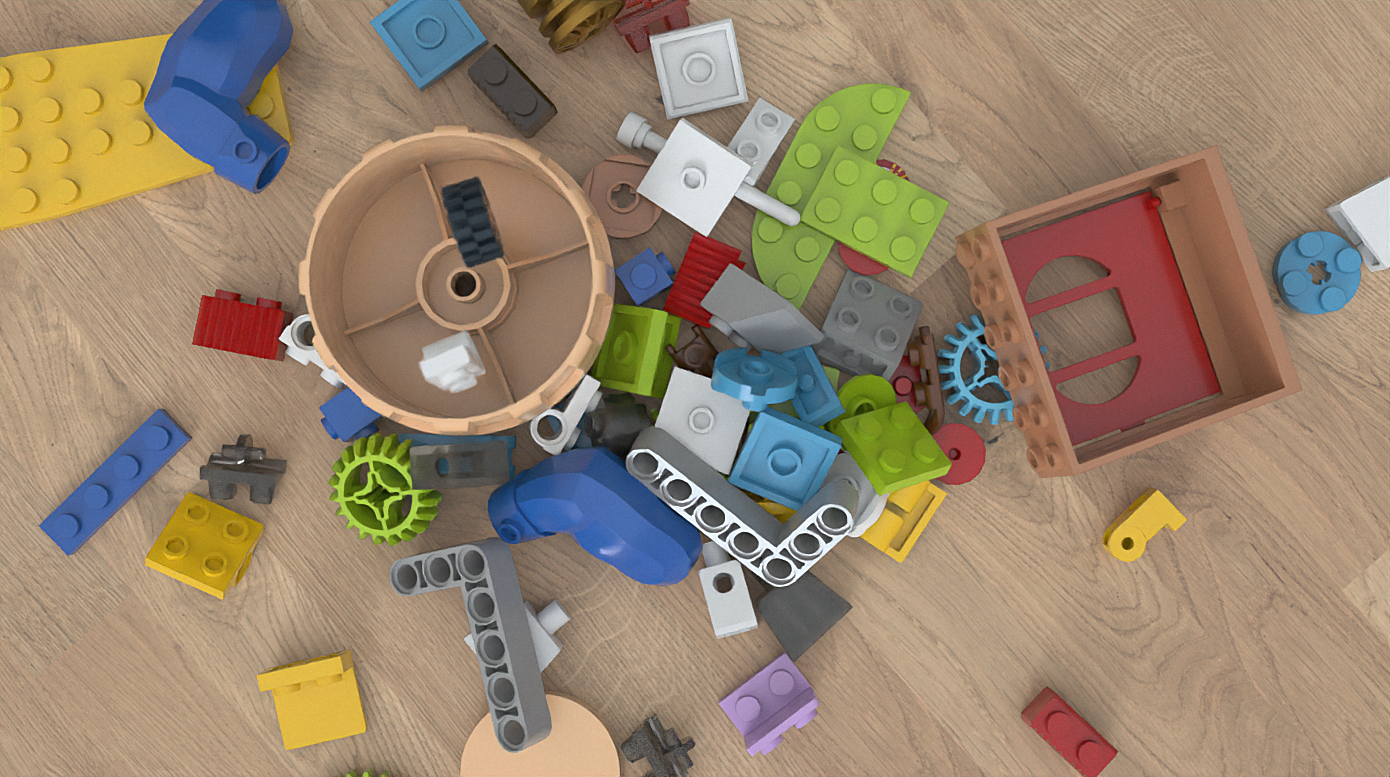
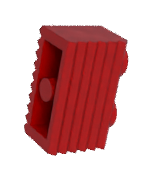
M695 231L663 311L710 330L711 324L708 321L712 314L702 307L700 303L730 263L743 271L746 263L738 260L742 250Z
M216 289L215 297L202 295L192 345L274 361H284L287 344L279 340V337L286 327L291 325L293 313L281 310L283 302L257 297L256 305L240 302L241 294Z
M1048 686L1021 712V719L1083 777H1097L1118 753L1117 749Z

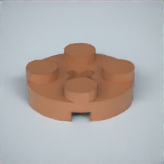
M617 154L608 157L595 168L593 167L584 180L582 190L597 211L607 236L611 238L632 239L644 235L653 228L663 213V208L636 191L651 167L648 162L640 157L629 154ZM621 186H628L629 193L636 196L634 203H628L626 208H618V201L612 199V193L620 192Z

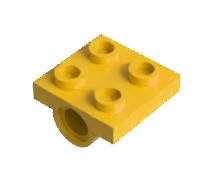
M929 480L890 492L880 517L859 537L902 564L947 493L933 485Z
M188 491L146 555L145 566L224 600L231 586L236 587L244 577L251 563L254 548L264 533V525Z

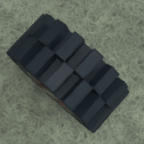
M477 176L442 187L441 194L445 210L448 214L447 218L449 224H451L454 239H456L458 250L462 255L464 263H466V267H474L504 257L500 234L480 178Z

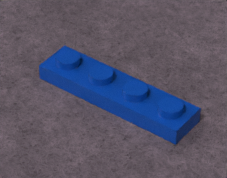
M158 409L60 504L39 527L67 556L74 555L192 437L165 409Z

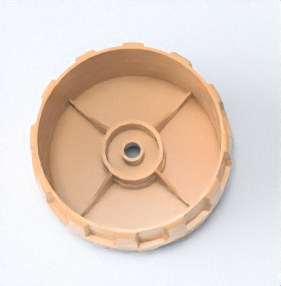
M437 125L431 133L411 136L397 142L388 138L362 154L363 161L355 166L339 182L335 189L327 188L312 214L316 222L309 239L306 260L299 262V294L306 296L309 316L316 333L312 342L326 367L337 372L348 387L362 399V403L372 410L408 427L434 434L472 436L499 432L526 423L555 406L576 387L598 356L610 326L615 300V269L610 243L601 219L585 192L563 168L534 147L517 138L511 139L497 134L477 131L468 125ZM478 176L500 234L499 237L503 245L504 257L467 268L458 250L451 224H449L447 218L448 214L444 207L441 188ZM462 275H473L476 279L474 292L469 296L460 297L455 289L456 281ZM467 330L486 373L476 377L477 384L456 393H451L450 388L442 390L426 381L419 362L425 360L422 348Z

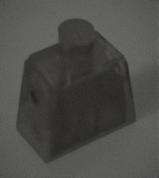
M505 440L409 447L412 490L456 489L508 484L509 482L508 451ZM441 458H447L450 467L449 473H440L439 461Z
M809 570L792 584L783 587L773 586L755 572H750L765 589L754 601L755 605L793 662L853 608L843 596Z

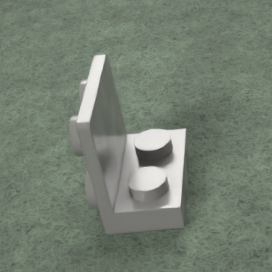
M848 269L826 319L819 330L825 337L820 343L813 344L812 347L820 361L853 377L871 373L882 376L889 381L900 363L923 305L920 301L866 275Z

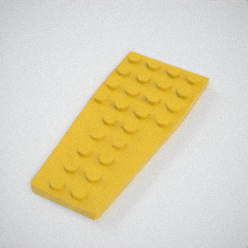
M172 34L21 53L0 58V231L62 218L214 171V167L193 158L164 134L144 109V101L156 75L161 55ZM277 62L265 77L258 94L247 107L250 115H258L287 140L291 147L294 142V136Z

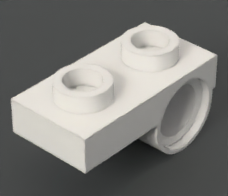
M762 98L758 99L728 145L729 149L754 164L743 181L752 187L759 180L770 159L795 121L793 117Z
M309 314L297 317L279 337V340L289 346L285 352L304 365L312 361L324 369L320 374L322 378L342 389L346 383L337 372L326 367L315 346L308 345L304 339V331L312 323Z
M467 330L422 348L425 360L419 362L425 379L442 390L450 388L451 393L463 391L477 384V376L486 373Z
M586 373L570 392L561 409L553 406L529 421V430L532 437L544 450L553 455L560 454L563 449L566 451L571 450L581 432V429L576 427L584 412L590 415L602 396V392L597 390L601 382ZM546 415L556 416L560 420L559 431L550 437L542 436L537 432L539 420Z

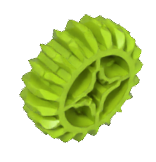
M380 432L374 433L369 439L366 437L357 439L353 443L354 445L346 447L341 452V458L334 462L332 469L335 474L330 477L327 483L336 489L331 493L329 500L340 503L335 516L345 515L349 521L345 529H352L355 526L360 529L359 540L365 539L371 534L374 546L382 544L385 540H387L390 546L397 545L402 539L405 542L412 541L417 536V533H423L430 526V521L438 515L439 509L436 505L442 501L443 494L435 489L441 485L442 478L431 476V472L436 468L437 463L429 462L426 464L422 459L426 454V449L414 452L412 450L413 439H406L400 444L397 433H391L384 438ZM365 462H369L368 481L360 484L362 466ZM412 494L411 511L408 515L402 516L403 498Z

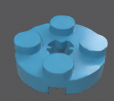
M1326 231L1305 233L1290 240L1279 250L1272 268L1273 281L1277 283L1278 290L1282 294L1280 295L1281 299L1291 309L1307 315L1334 312L1342 309L1355 295L1361 279L1360 267L1362 259L1357 250L1352 248L1345 239L1334 233ZM1317 262L1323 266V271L1326 272L1325 279L1319 280V285L1311 282L1313 275L1307 272L1309 265L1317 266Z
M732 348L722 351L716 356L711 388L735 399L742 400V405L746 409L764 411L767 409L768 404L781 403L795 398L799 377H796L798 369L786 357L762 349L760 357L747 355L748 348Z

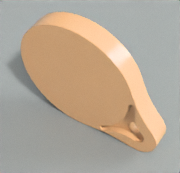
M544 690L552 722L550 735L545 740L518 753H510L504 750L497 740L489 710L478 722L467 740L461 759L460 777H621V762L614 735L604 719L592 707L569 694Z

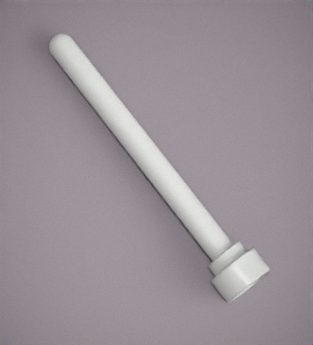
M633 111L623 121L616 138L618 142L631 149L635 146L639 149L646 147L657 154L660 153L667 139L652 132L653 127L647 124L648 120ZM742 182L734 195L788 226H796L800 222L798 211L745 182Z

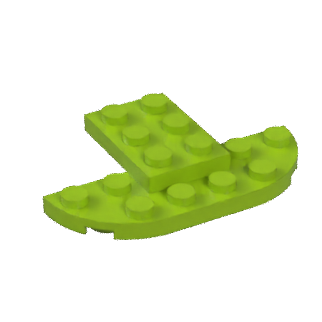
M876 83L847 87L821 101L808 114L797 131L766 194L798 211L800 222L796 226H788L758 209L751 235L752 255L761 282L788 300L796 309L800 310L835 241L909 279L913 276L950 202L875 164L911 92L892 85Z

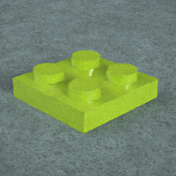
M906 401L840 420L835 429V433L837 436L842 437V443L879 496L946 475L952 466L950 460Z

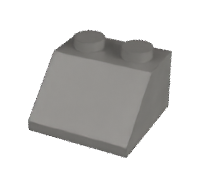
M732 263L729 264L700 303L702 307L712 314L708 322L728 336V339L739 348H748L747 353L753 347L760 353L762 349L778 354L820 343L825 337L788 300Z

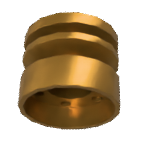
M517 0L530 19L547 15L541 22L538 31L544 38L551 37L548 44L556 55L573 50L596 37L616 18L626 4L625 0Z

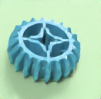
M978 314L971 315L969 317L971 330L963 322H958L955 324V329L960 338L958 339L951 334H947L943 338L948 345L953 347L952 350L940 349L937 351L938 357L948 359V366H938L939 374L948 373L949 380L941 382V388L945 390L952 387L954 390L946 398V402L952 405L961 399L963 402L958 409V414L961 416L968 414L973 407V421L977 423L982 422L986 411H988L990 424L999 423L1000 411H1002L1004 418L1008 422L1014 421L1012 415L1014 404L1009 391L1002 386L999 376L989 375L981 377L985 374L984 367H989L984 365L985 360L994 361L998 360L994 351L986 344L982 345L977 338L979 335L984 334L986 324L983 325ZM1034 331L1036 339H1038L1039 334L1037 331ZM1040 346L1041 353L1045 354L1047 352L1046 346ZM968 347L971 351L969 354L974 360V369L966 378L967 380L963 382L960 373V362L965 348ZM1045 362L1047 370L1050 369V363ZM989 383L996 387L998 391H1002L1007 399L997 403H988L976 398L971 392Z

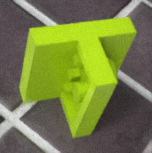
M614 304L610 326L600 352L594 361L591 376L601 382L600 386L664 399L673 361L665 347L669 343L674 348L676 347L682 318L668 315V312L657 309Z

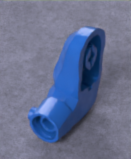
M204 0L167 41L156 75L144 101V109L157 127L193 158L214 167L216 175L254 194L262 192L273 182L285 164L290 151V144L258 115H250L247 107L258 94L267 74L290 47L293 27L286 6L280 0Z
M603 446L578 448L545 458L534 467L524 469L497 487L491 493L488 500V514L492 526L504 542L519 544L553 536L556 533L569 534L579 546L594 557L614 566L626 576L642 584L657 586L678 584L687 577L703 549L698 529L652 493L642 482L632 476L626 468V462Z

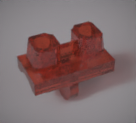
M625 0L626 9L640 3L642 7L612 21L617 33L620 36L624 35L633 51L639 53L651 47L649 35L652 34L647 24L662 18L667 31L690 26L688 12L685 8L690 3L688 0H656L653 2L651 0Z

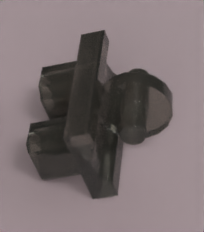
M240 434L236 445L223 444L221 453H211L207 465L200 467V480H208L211 499H233L237 494V484L250 485V501L268 505L276 497L279 482L286 473L287 460L266 458V448L253 447L252 436L250 434Z
M656 714L645 719L632 735L621 744L623 753L631 763L646 757L652 770L645 772L642 777H691L687 769L694 764L687 752L696 745V742L692 736L680 740L674 728L665 731Z

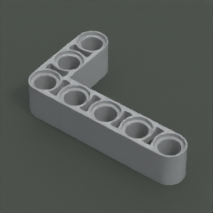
M652 426L642 429L638 433L626 458V468L632 476L773 586L783 587L792 584L853 528L859 504V494L853 485L845 481L837 480L826 484L782 524L661 428Z
M490 537L422 552L395 561L390 568L389 578L392 588L402 596H413L461 586L495 734L502 748L510 753H518L545 740L550 735L552 729L551 716L509 545L499 537Z

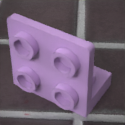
M785 651L718 701L719 705L743 735L746 750L751 756L759 751L763 755L772 751L783 741L782 733L793 725L799 729L809 723L817 715L815 708L820 705L815 690Z

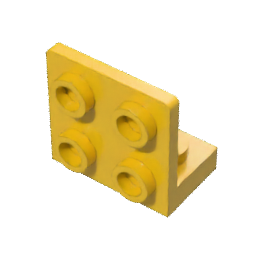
M350 649L270 667L256 675L260 692L272 690L286 750L361 734L368 729Z

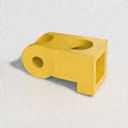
M1148 487L1106 528L1102 537L1103 548L1109 555L1120 561H1135L1144 553L1146 542L1162 527L1176 531L1187 519L1158 489Z

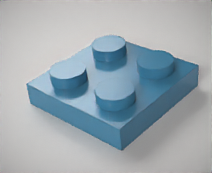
M399 0L370 21L371 25L421 92L488 44L485 36L458 0Z
M767 407L766 410L759 411L729 474L728 482L798 511L819 491L842 446V437Z

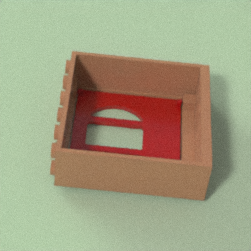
M1217 145L985 222L955 237L957 241V259L961 266L964 265L972 284L970 286L971 299L975 307L981 310L986 324L984 327L985 339L989 347L995 350L1000 364L998 368L1000 382L1010 393L1014 404L1012 410L1014 422L1018 429L1024 433L1029 447L1026 451L1027 459L1031 468L1038 473L1039 478L1075 476L1303 390ZM1145 188L1148 189V192L1139 194L1137 196L1080 214L1078 216L1018 235L1016 237L1004 241L1000 240V237L1057 219L1059 217L1125 196L1127 194ZM1067 256L1085 258L1100 265L1108 273L1104 278L1032 303L1025 301L1027 290L1033 277L1044 265L1054 259ZM1114 288L1123 309L1133 342L1049 372L1030 318L1045 311ZM1134 356L1138 358L1135 373L1127 387L1119 395L1104 403L1084 404L1067 398L1056 389V385L1061 382ZM1218 392L1220 394V396H1217L1215 398L1206 400L1204 402L1198 403L1196 405L1190 406L1188 408L1179 410L1177 412L1171 413L1169 415L1145 423V419L1154 417L1156 415L1181 407L1183 405L1189 404L1199 399L1208 397ZM1118 429H1120L1121 431L1120 433H1117L1115 435L1098 440L1096 442L1090 443L1080 448L1073 449V446L1108 434Z

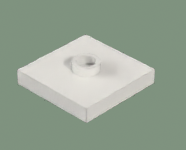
M731 17L649 35L667 120L748 101Z
M682 118L636 191L707 237L754 164Z
M674 367L655 427L668 432L714 470L729 475L750 410L743 407L742 400L713 390L710 386V378Z

